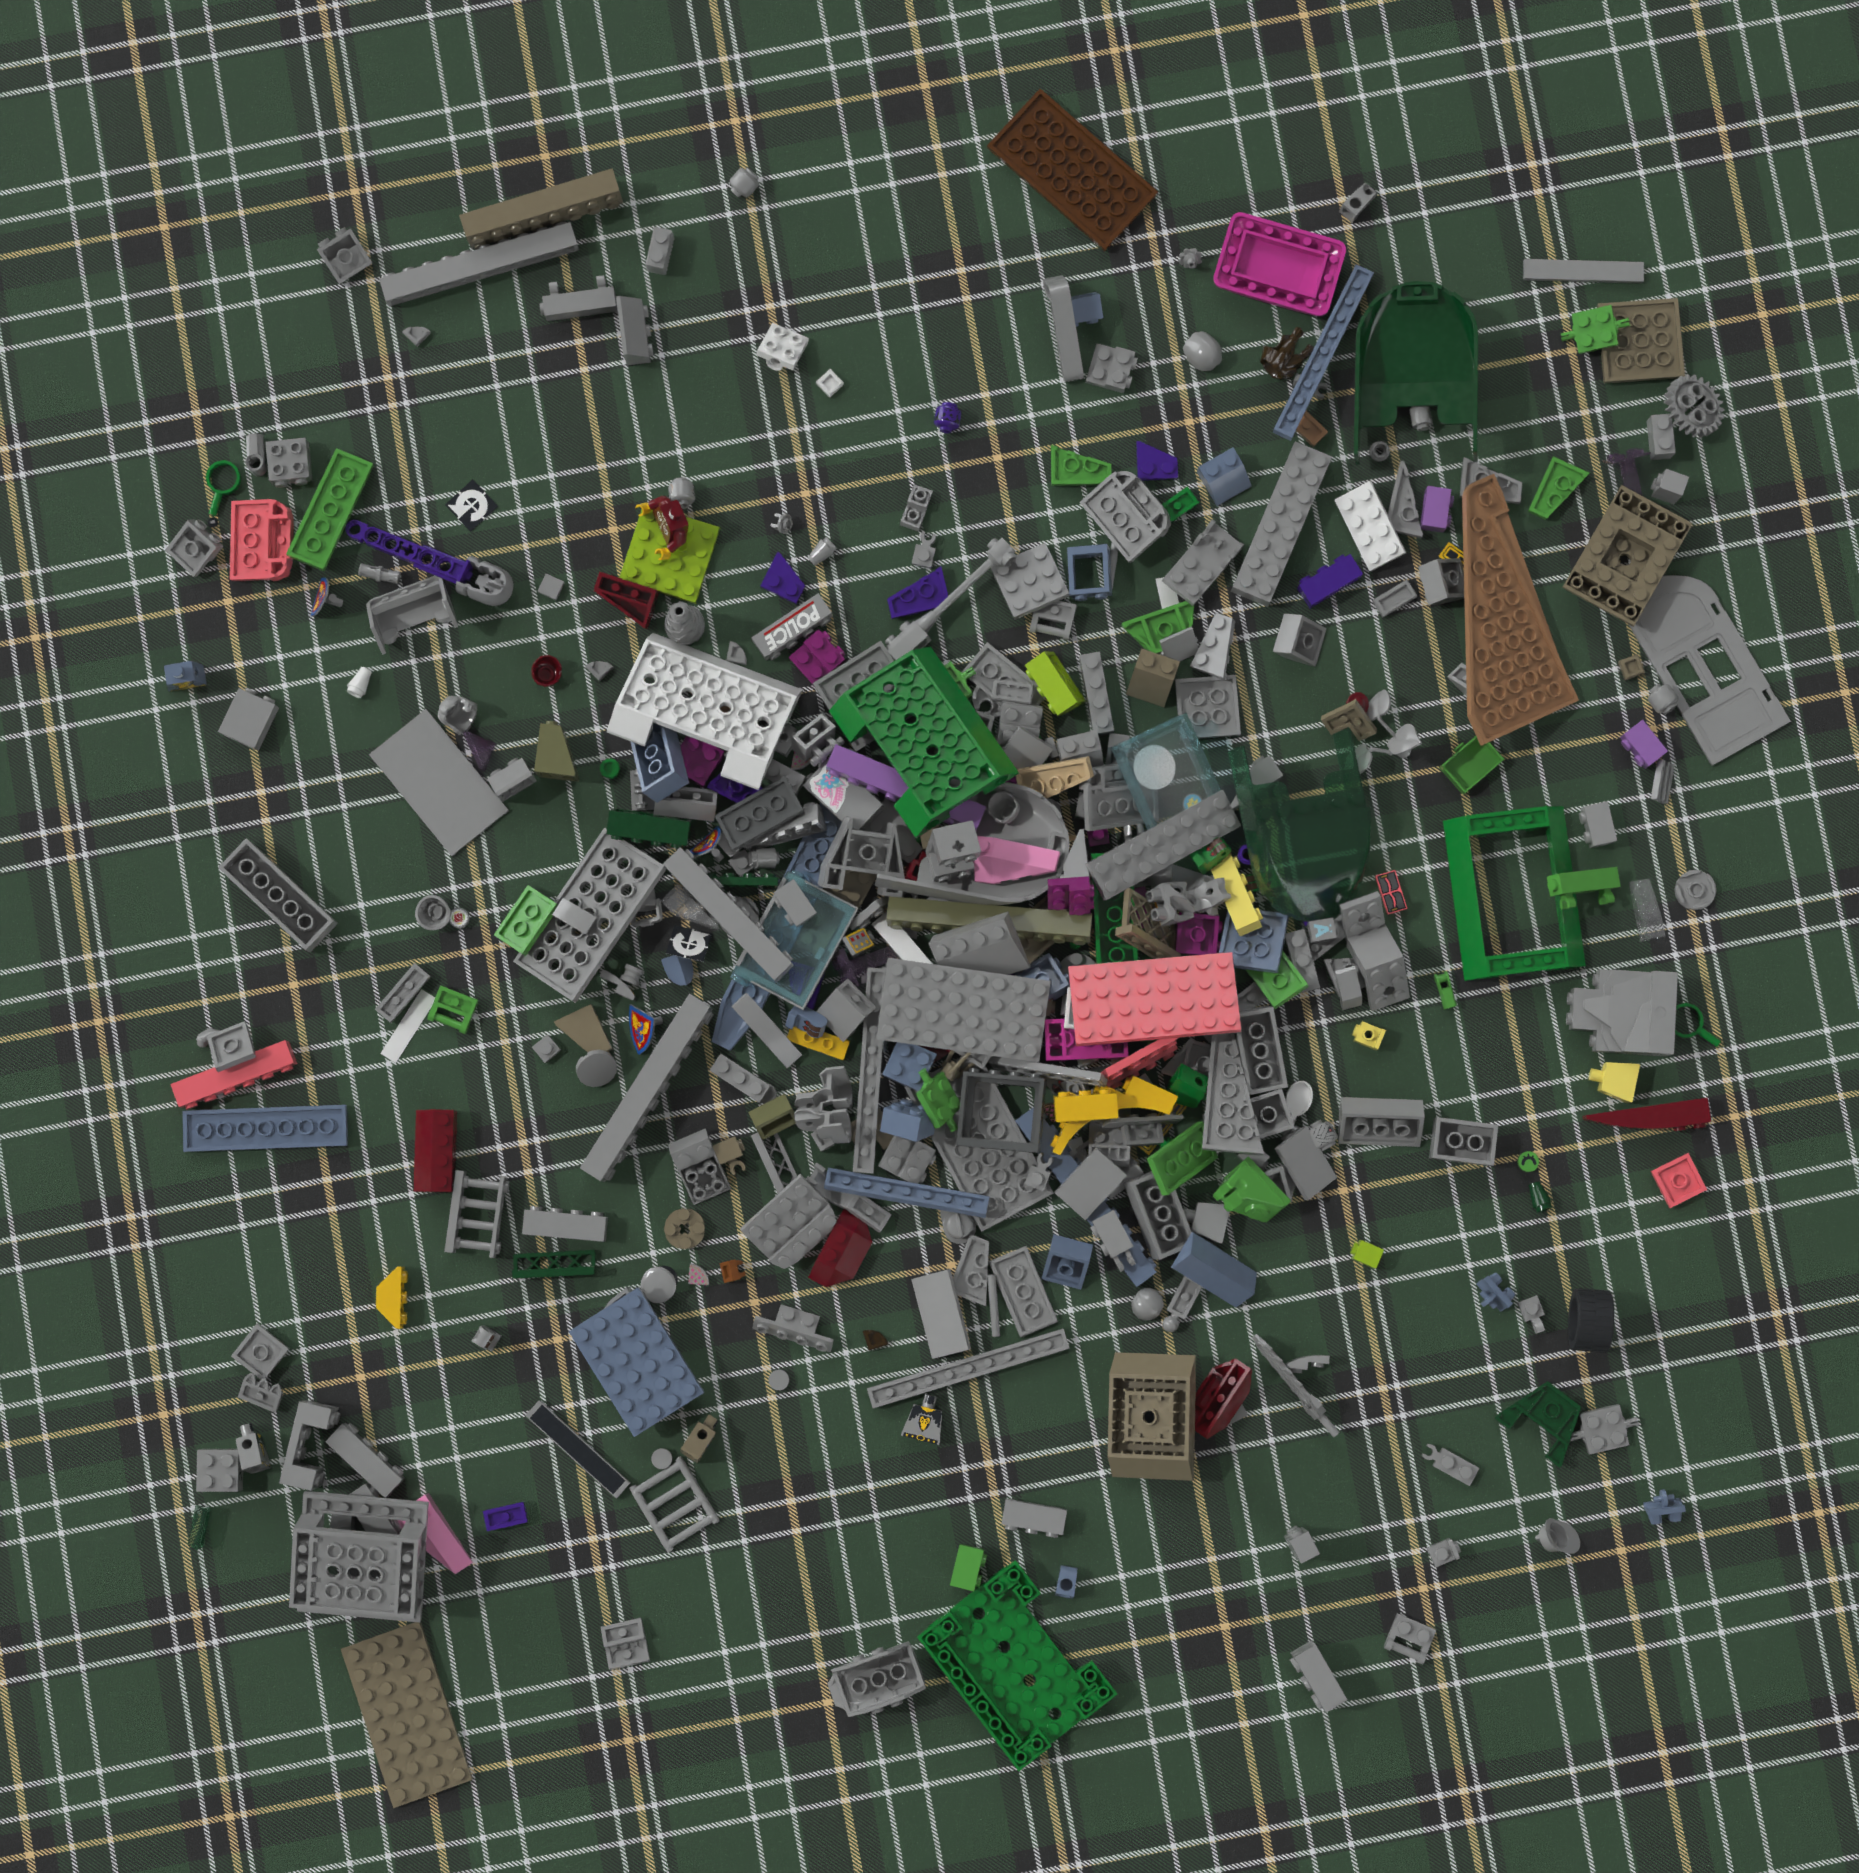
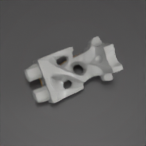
M1204 877L1199 881L1195 889L1186 891L1187 882H1165L1159 884L1145 893L1146 900L1149 903L1154 902L1156 907L1150 913L1152 921H1159L1160 926H1168L1192 919L1195 912H1207L1208 915L1217 916L1218 906L1231 898V894L1227 893L1225 889L1224 878H1217L1211 881L1208 877ZM1177 910L1180 911L1182 915H1178Z

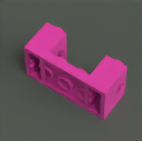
M1065 1019L1045 1020V1063L1083 1059L1116 1060L1128 1057V1042L1076 1047L1074 1029H1064Z

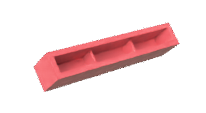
M284 1040L255 1051V1058L218 1072L214 1067L170 1084L178 1107L189 1110L197 1107V1103L204 1100L206 1103L217 1099L216 1095L224 1093V1095L235 1092V1088L243 1085V1088L254 1085V1081L257 1079L267 1080L274 1077L273 1073L281 1071V1073L292 1070L297 1061L290 1042Z

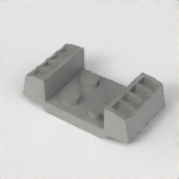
M1131 1108L1118 1109L1120 1118H1127V1116L1131 1115ZM1108 1119L1091 1120L1089 1122L1088 1155L1097 1147L1118 1167H1129L1130 1146L1123 1145L1121 1127L1102 1128V1123Z

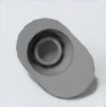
M940 1210L944 1233L951 1242L964 1244L967 1242L970 1234H975L976 1223L973 1216Z
M1551 1518L1546 1520L1545 1525L1540 1528L1539 1534L1535 1537V1540L1541 1542L1544 1549L1549 1552L1561 1551L1574 1554L1580 1548V1539L1576 1530L1570 1524Z

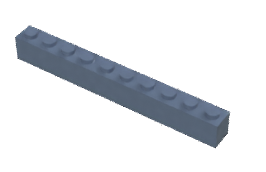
M1034 1107L1015 1120L1029 1142L1031 1141ZM1044 1113L1040 1153H1044L1042 1159L1046 1163L1051 1156L1054 1157L1053 1163L1048 1168L1059 1183L1062 1184L1081 1162L1077 1157L1073 1159L1069 1152L1072 1150L1068 1144L1061 1155L1052 1152L1051 1141L1054 1135H1059V1132L1053 1124L1048 1125L1045 1121L1048 1117ZM1107 1198L1086 1219L1091 1226H1093L1092 1221L1112 1210L1115 1211L1118 1218L1120 1217L1114 1207L1111 1209L1106 1204ZM1124 1224L1122 1226L1133 1244L1129 1251L1136 1264L1131 1266L1124 1252L1117 1256L1124 1266V1272L1135 1287H1137L1157 1273L1154 1269L1157 1266L1151 1257L1146 1258L1142 1252L1145 1249L1138 1240L1133 1241L1130 1237L1132 1231Z

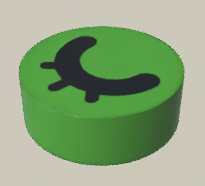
M1527 1151L1519 1155L1517 1163L1522 1171L1531 1172L1538 1167L1539 1158L1535 1153Z

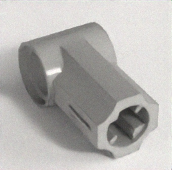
M257 433L249 434L246 436L247 458L245 464L254 476H262L267 471L264 435ZM255 462H261L258 468H252V465Z

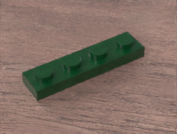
M716 873L707 874L711 880L716 878L723 887L778 888L781 879L777 878L776 874H763V877H756V874L745 873L743 877H736L734 873H724L723 877L716 876Z

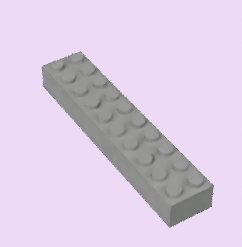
M691 994L687 996L580 1169L599 1181L611 1180L616 1172L613 1168L617 1162L621 1163L625 1158L627 1146H632L638 1136L635 1133L638 1128H643L649 1118L646 1117L648 1112L655 1110L659 1103L657 1098L660 1093L664 1094L670 1086L668 1082L672 1075L676 1076L681 1068L679 1065L682 1058L686 1059L692 1050L690 1045L693 1041H698L703 1033L701 1031L704 1023L708 1024L714 1015L712 1014L713 1009Z

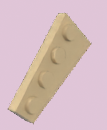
M1088 756L1017 769L1019 774L1016 775L1018 785L1034 789L1047 799L1092 778L1094 773Z

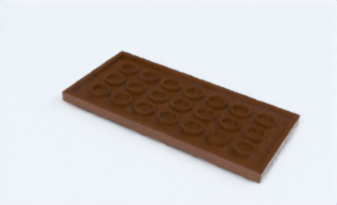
M1039 89L987 145V149L1104 252L1158 195L1156 189L1042 89Z

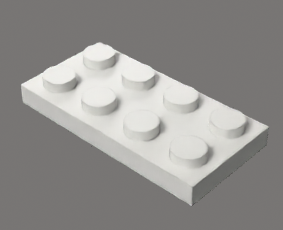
M1368 481L1335 499L1369 571H1373L1406 553L1372 481Z

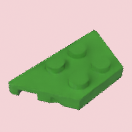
M1184 601L1123 622L1121 626L1146 650L1159 654L1162 652L1159 640L1192 627L1194 606Z

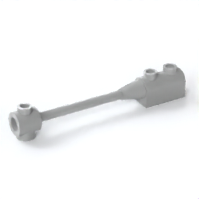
M994 538L988 543V559L939 606L912 623L909 621L904 622L899 628L902 632L897 637L891 635L886 639L885 644L887 646L885 648L894 660H897L911 650L924 648L931 641L927 633L938 617L993 565L1008 567L1015 561L1017 556L1014 554V549L1003 538L1000 540Z

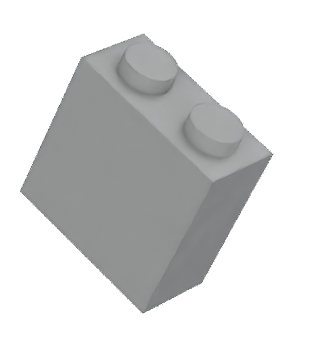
M306 438L266 442L268 475L272 485L282 488L287 487V484L306 485L307 482L313 481L310 447Z

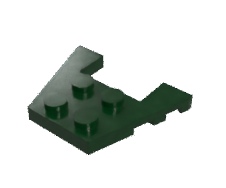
M1547 1381L1496 1415L1494 1419L1510 1430L1522 1413L1557 1439L1544 1457L1558 1468H1561L1581 1406Z

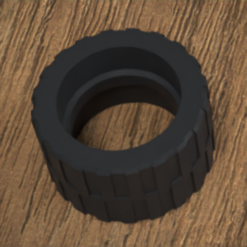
M1575 1288L1571 1295L1568 1312V1340L1570 1348L1574 1351L1607 1353L1611 1347L1614 1332V1300L1612 1293L1609 1290Z

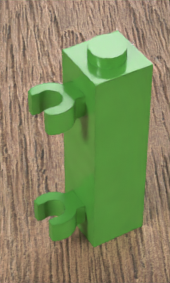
M1617 867L1547 876L1550 897H1561V910L1576 907V901L1572 894L1599 891L1598 901L1600 905L1613 903L1615 898L1611 889L1621 887Z

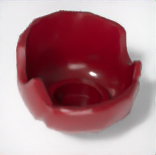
M551 655L540 656L535 660L531 668L532 679L537 685L542 687L555 685L562 674L561 663L556 657Z

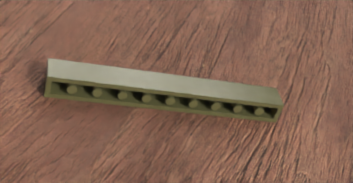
M889 896L886 921L888 926L896 930L911 928L913 931H923V929L934 933H942L943 931H949L1004 912H1009L1020 940L1031 938L1038 942L1053 940L1055 943H1065L1067 941L1073 942L1076 945H1085L1091 941L1093 918L1092 913L1069 915L1068 911Z

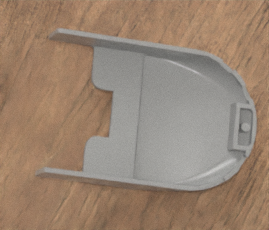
M952 779L949 785L955 788L961 782L958 779ZM1005 782L986 795L981 791L969 799L986 806L976 831L977 836L999 838L1059 851L1060 857L1056 872L1034 877L1030 875L1014 881L1012 879L1001 881L1000 884H986L975 882L973 871L969 877L959 878L957 876L952 877L948 882L939 883V881L933 882L927 857H924L920 863L917 881L877 874L875 886L954 902L982 905H1007L1031 900L1048 890V879L1059 878L1062 874L1063 865L1069 854L1068 830L1059 810L1054 804H1051L1044 798L1041 793L1026 786ZM1000 791L1009 792L1019 802L1020 812L1016 819L1009 824L998 823L987 811V802L990 797Z

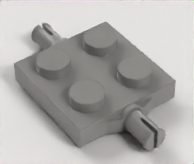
M1619 1404L1579 1413L1580 1431L1573 1432L1570 1441L1582 1438L1589 1455L1628 1446L1627 1428L1638 1426V1418L1625 1420Z

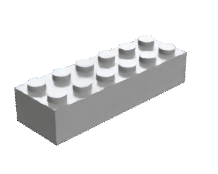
M247 838L218 867L308 952H311L338 924Z

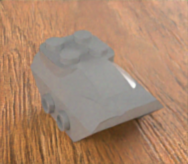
M909 1641L885 1650L883 1647L871 1651L872 1655L864 1657V1654L852 1658L853 1662L831 1669L833 1675L827 1684L835 1706L844 1709L848 1717L870 1711L872 1714L883 1711L884 1706L889 1704L891 1707L898 1706L903 1703V1699L926 1689L922 1670Z

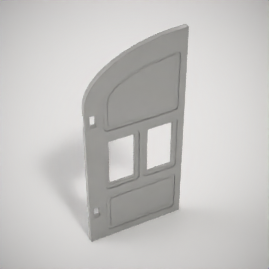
M1663 576L1635 626L1629 625L1663 685H1670L1677 694V708L1712 766L1791 721L1712 588L1701 580L1688 576ZM1713 603H1715L1720 614L1716 615L1711 607ZM1716 638L1741 677L1740 680L1722 690L1697 650ZM1684 656H1687L1710 695L1691 707L1687 704L1666 666ZM1762 691H1767L1768 695L1771 698L1769 702L1766 700Z

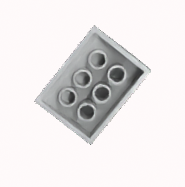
M1009 912L934 935L929 942L938 965L1005 975L1031 967Z

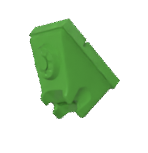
M1249 1156L1224 1177L1225 1180L1213 1194L1217 1201L1222 1200L1224 1202L1223 1208L1227 1212L1234 1211L1251 1219L1266 1223L1291 1202Z

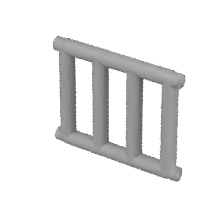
M681 1456L675 1460L674 1464L638 1486L634 1485L629 1488L667 1553L674 1549L673 1546L702 1528L720 1521ZM681 1470L686 1481L647 1504L641 1493ZM691 1487L697 1498L658 1522L652 1511ZM702 1505L708 1516L668 1539L663 1528Z

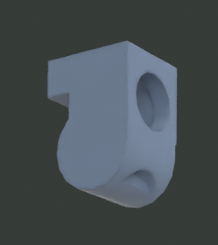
M1060 1566L1055 1596L1074 1598L1077 1568Z

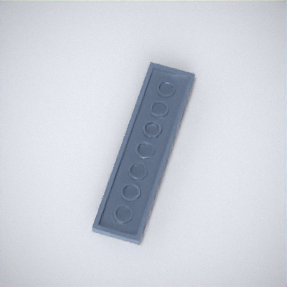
M347 1105L183 1111V1152L348 1146Z

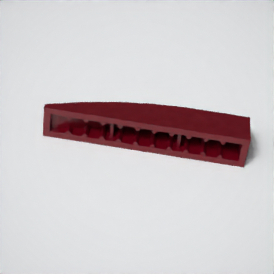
M1708 1097L1582 1116L1585 1121L1629 1129L1673 1128V1132L1686 1130L1685 1126L1693 1125L1694 1129L1706 1127V1123L1712 1122Z

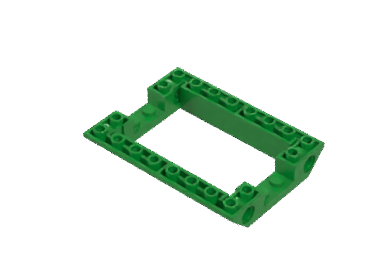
M1542 806L1466 815L1443 821L1464 981L1504 977L1511 974L1586 967L1576 894H1572L1576 901V907L1562 910L1560 908L1561 897L1555 896L1562 947L1485 956L1469 836H1473V838L1484 837L1494 833L1525 830L1526 832L1548 827L1546 828L1552 875L1573 872L1564 806Z

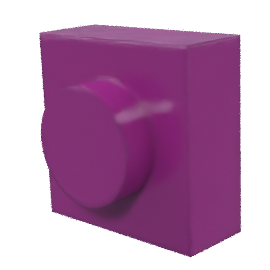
M1107 829L1087 831L1089 847L1110 844Z

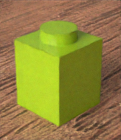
M1359 1240L1358 1243L1354 1242L1350 1254H1353L1351 1259L1376 1269L1384 1249Z

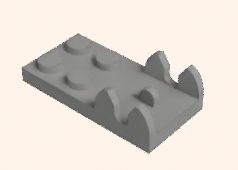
M1212 519L1203 533L1198 535L1191 547L1163 578L1162 582L1190 605L1194 606L1241 551L1244 544L1238 542Z

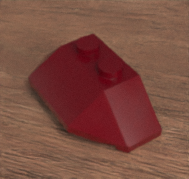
M843 1209L808 1278L825 1287L854 1279L872 1244L867 1224L846 1209Z
M1236 1358L1211 1369L1195 1396V1431L1208 1439L1228 1426L1250 1392L1253 1369Z

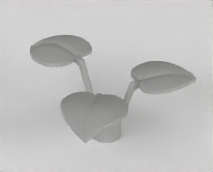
M1385 689L1378 692L1369 701V708L1366 714L1371 721L1378 719L1393 736L1387 744L1389 749L1368 748L1365 744L1356 747L1350 754L1347 762V775L1350 779L1360 775L1370 766L1373 758L1371 752L1373 751L1386 753L1390 756L1394 754L1404 759L1409 756L1413 748L1422 744L1413 725L1405 724L1395 734L1382 720V715H1385L1391 706V697Z

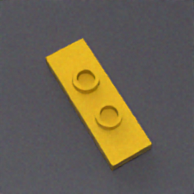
M797 1027L790 1029L787 1038L792 1043L843 1061L850 1041L845 1040L842 1042L839 1037L826 1032L820 1038H813L807 1032Z

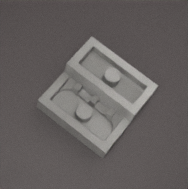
M641 1618L601 1627L609 1670L650 1661Z

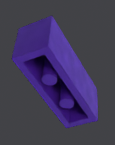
M1343 554L1337 557L1331 566L1324 565L1317 570L1318 574L1313 577L1308 575L1299 581L1301 584H1299L1297 590L1309 609L1360 579L1363 573L1351 554L1346 557Z

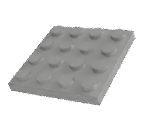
M879 641L815 681L813 685L830 710L844 692L886 667L894 660L882 641ZM888 684L883 690L890 693L894 690L895 686ZM868 729L867 734L850 743L854 751L857 752L875 740Z

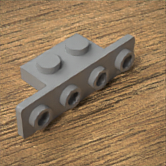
M1171 1112L1170 1115L1164 1114V1116H1157V1113L1145 1115V1117L1133 1114L1127 1116V1118H1120L1118 1115V1118L1108 1119L1102 1123V1128L1121 1127L1124 1146L1160 1145L1164 1142L1161 1125L1177 1124L1184 1117L1183 1115H1176L1175 1112Z
M780 1305L775 1321L755 1316L752 1327L760 1333H768L782 1340L788 1339L802 1346L814 1347L822 1352H831L834 1342L831 1338L815 1334L820 1316L785 1305Z

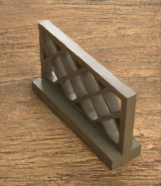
M1131 888L1124 890L1122 926L1116 928L1115 936L1153 959L1181 957V954L1176 951L1177 923L1170 925V928L1169 926H1162L1165 933L1163 935L1160 922L1152 921L1150 913L1151 910L1156 908L1153 902L1149 903L1145 897ZM1131 897H1132V899H1133V901H1134V904H1135L1134 907H1133L1132 902H1131ZM1142 905L1145 906L1147 914H1145ZM1136 910L1138 911L1141 919H1138L1137 914L1135 912ZM1130 916L1133 921V924L1129 923ZM1147 918H1150V921H1151V923H1152V927L1150 926L1149 921H1148ZM1141 923H1143L1145 931H1143ZM1154 930H1155V933H1156L1158 939H1156L1155 936H1154V933H1153Z

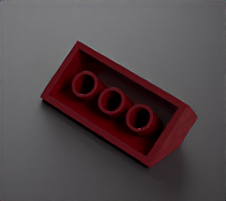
M416 1110L413 1192H453L456 1168V1110Z

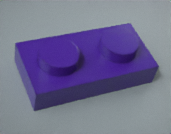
M524 1501L483 1511L487 1531L528 1522Z

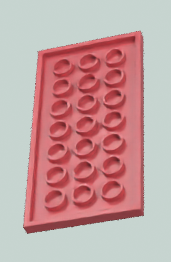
M1232 952L1068 966L1076 1047L1241 1032Z

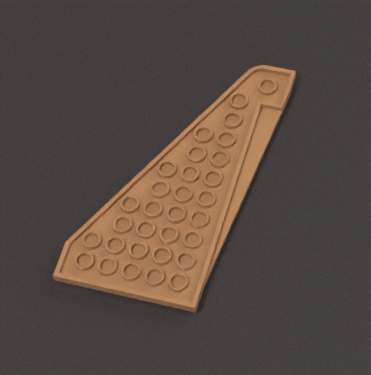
M1495 474L1471 483L1465 488L1462 495L1467 717L1481 746L1579 701L1558 655L1507 513L1509 509Z

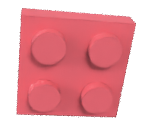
M1689 1153L1650 1171L1669 1208L1707 1190Z

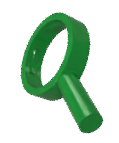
M226 460L213 463L206 472L207 485L215 492L208 514L215 517L222 495L234 493L241 484L239 469L232 462ZM228 465L237 474L236 482L228 490H217L211 484V474L217 467Z
M1690 1003L1676 1005V1010L1681 1007L1693 1009L1699 1019L1698 1027L1694 1032L1681 1034L1675 1030L1677 1037L1690 1038L1698 1034L1715 1047L1720 1044L1721 1040L1702 1028L1704 1020L1699 1008Z

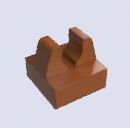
M734 1259L719 1263L724 1283L739 1280L746 1275L745 1272L740 1273L737 1266L743 1264L742 1260Z

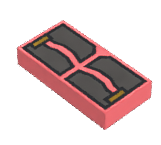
M1393 870L1375 876L1387 915L1406 910V902L1396 871Z

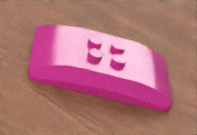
M1238 212L1230 220L1213 281L1221 289L1301 313L1324 316L1330 308L1345 257L1346 247L1340 240Z

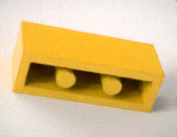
M1099 1089V1093L1091 1094V1090H1081L1078 1095H1071L1070 1091L1058 1092V1096H1054L1055 1121L1067 1122L1118 1118L1117 1093L1112 1092V1089Z

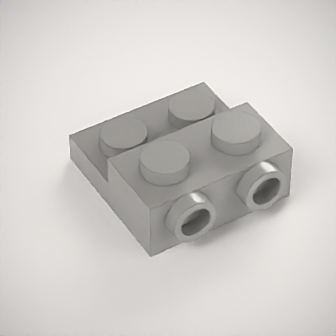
M345 227L335 233L337 237L329 240L326 238L318 243L319 248L317 249L338 284L372 264V261L351 228L346 230Z
M1097 343L1085 383L1124 394L1125 388H1130L1132 377L1129 376L1130 370H1135L1138 358L1134 357L1135 352L1117 346L1112 348Z
M199 519L187 520L165 549L193 577H197L209 561H213L223 548V545L220 543L221 538L215 533L210 534L206 530L207 525Z
M1003 701L996 737L1001 748H1004L1019 726L1039 738L1043 706Z
M893 1136L878 1166L907 1182L921 1184L926 1178L927 1173L925 1170L927 1166L932 1165L936 1159L934 1154L936 1150L920 1141L915 1142Z

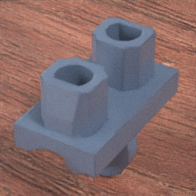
M1497 1273L1486 1276L1478 1281L1476 1285L1482 1290L1479 1294L1484 1299L1480 1304L1483 1307L1489 1304L1492 1309L1497 1307L1501 1312L1513 1304L1511 1301L1515 1297V1293L1508 1287L1503 1291L1500 1290L1498 1285L1502 1282V1278Z
M1661 1489L1659 1496H1654L1653 1501L1643 1502L1644 1510L1652 1525L1662 1523V1515L1668 1514V1519L1672 1522L1681 1521L1682 1512H1685V1505L1682 1504L1681 1499L1674 1498V1494L1667 1495L1665 1489Z

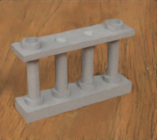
M456 1170L444 1252L456 1253V1249L461 1247L490 1251L489 1257L496 1258V1254H500L501 1242H498L504 1195L509 1191V1181H506V1176H500L499 1182L472 1179L466 1176L467 1172ZM470 1186L498 1190L497 1202L466 1199V1196H463L464 1188ZM465 1207L496 1210L494 1223L464 1219L461 1217V1210ZM467 1227L493 1231L491 1243L463 1240L461 1237H458L459 1229Z

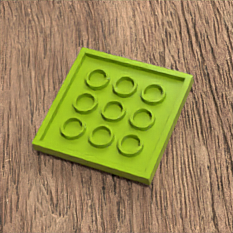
M653 510L647 515L639 516L619 578L696 604L720 527L686 517L689 524L686 543L674 553L671 552L670 559L658 560L661 558V554H655V550L667 548V544L654 517Z

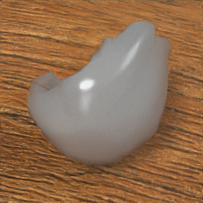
M1204 331L1195 332L1185 341L1183 351L1187 357L1186 360L1196 369L1211 371L1221 363L1222 349L1217 340Z

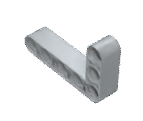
M1063 275L1043 279L1045 294L1051 306L1063 381L1084 378L1069 284Z

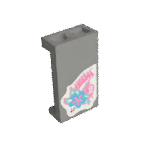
M828 758L818 765L819 769L814 774L810 773L805 778L804 788L841 822H843L845 816L853 818L852 829L865 830L885 807L861 784L855 786L848 783V779L842 776L836 778L829 775V771L826 770Z

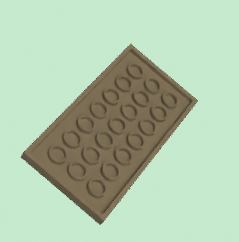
M413 1622L341 1648L393 1808L473 1780L421 1622Z

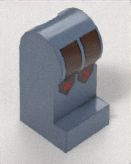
M794 1006L788 1013L785 1026L790 1029L797 1027L807 1032L813 1038H820L824 1034L827 1019L807 1006L804 1011Z

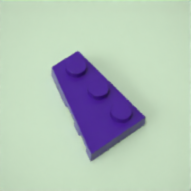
M940 566L929 575L922 577L919 581L887 598L891 619L934 610L948 597L942 567Z
M721 773L707 786V788L736 803L759 791L721 776Z

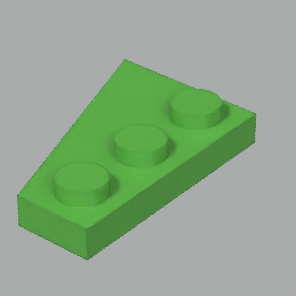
M1051 445V486H1098L1112 474L1110 463L1076 454V452L1066 451Z
M1553 456L1527 512L1546 520L1589 475V472Z

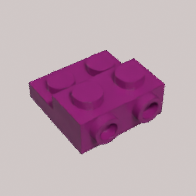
M819 629L789 656L792 663L812 685L815 681L846 662L843 657L846 655L839 646L834 647L830 643L832 638L826 631L821 633Z
M1089 876L1048 879V910L1069 908V915L1090 914V909H1094V885L1089 883Z
M1194 914L1192 919L1177 923L1176 951L1187 955L1219 953L1221 941H1218V933H1222L1223 921H1219V916Z

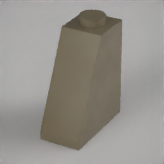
M591 1004L554 1021L559 1029L587 1052L592 1050H604L607 1052L614 1050Z

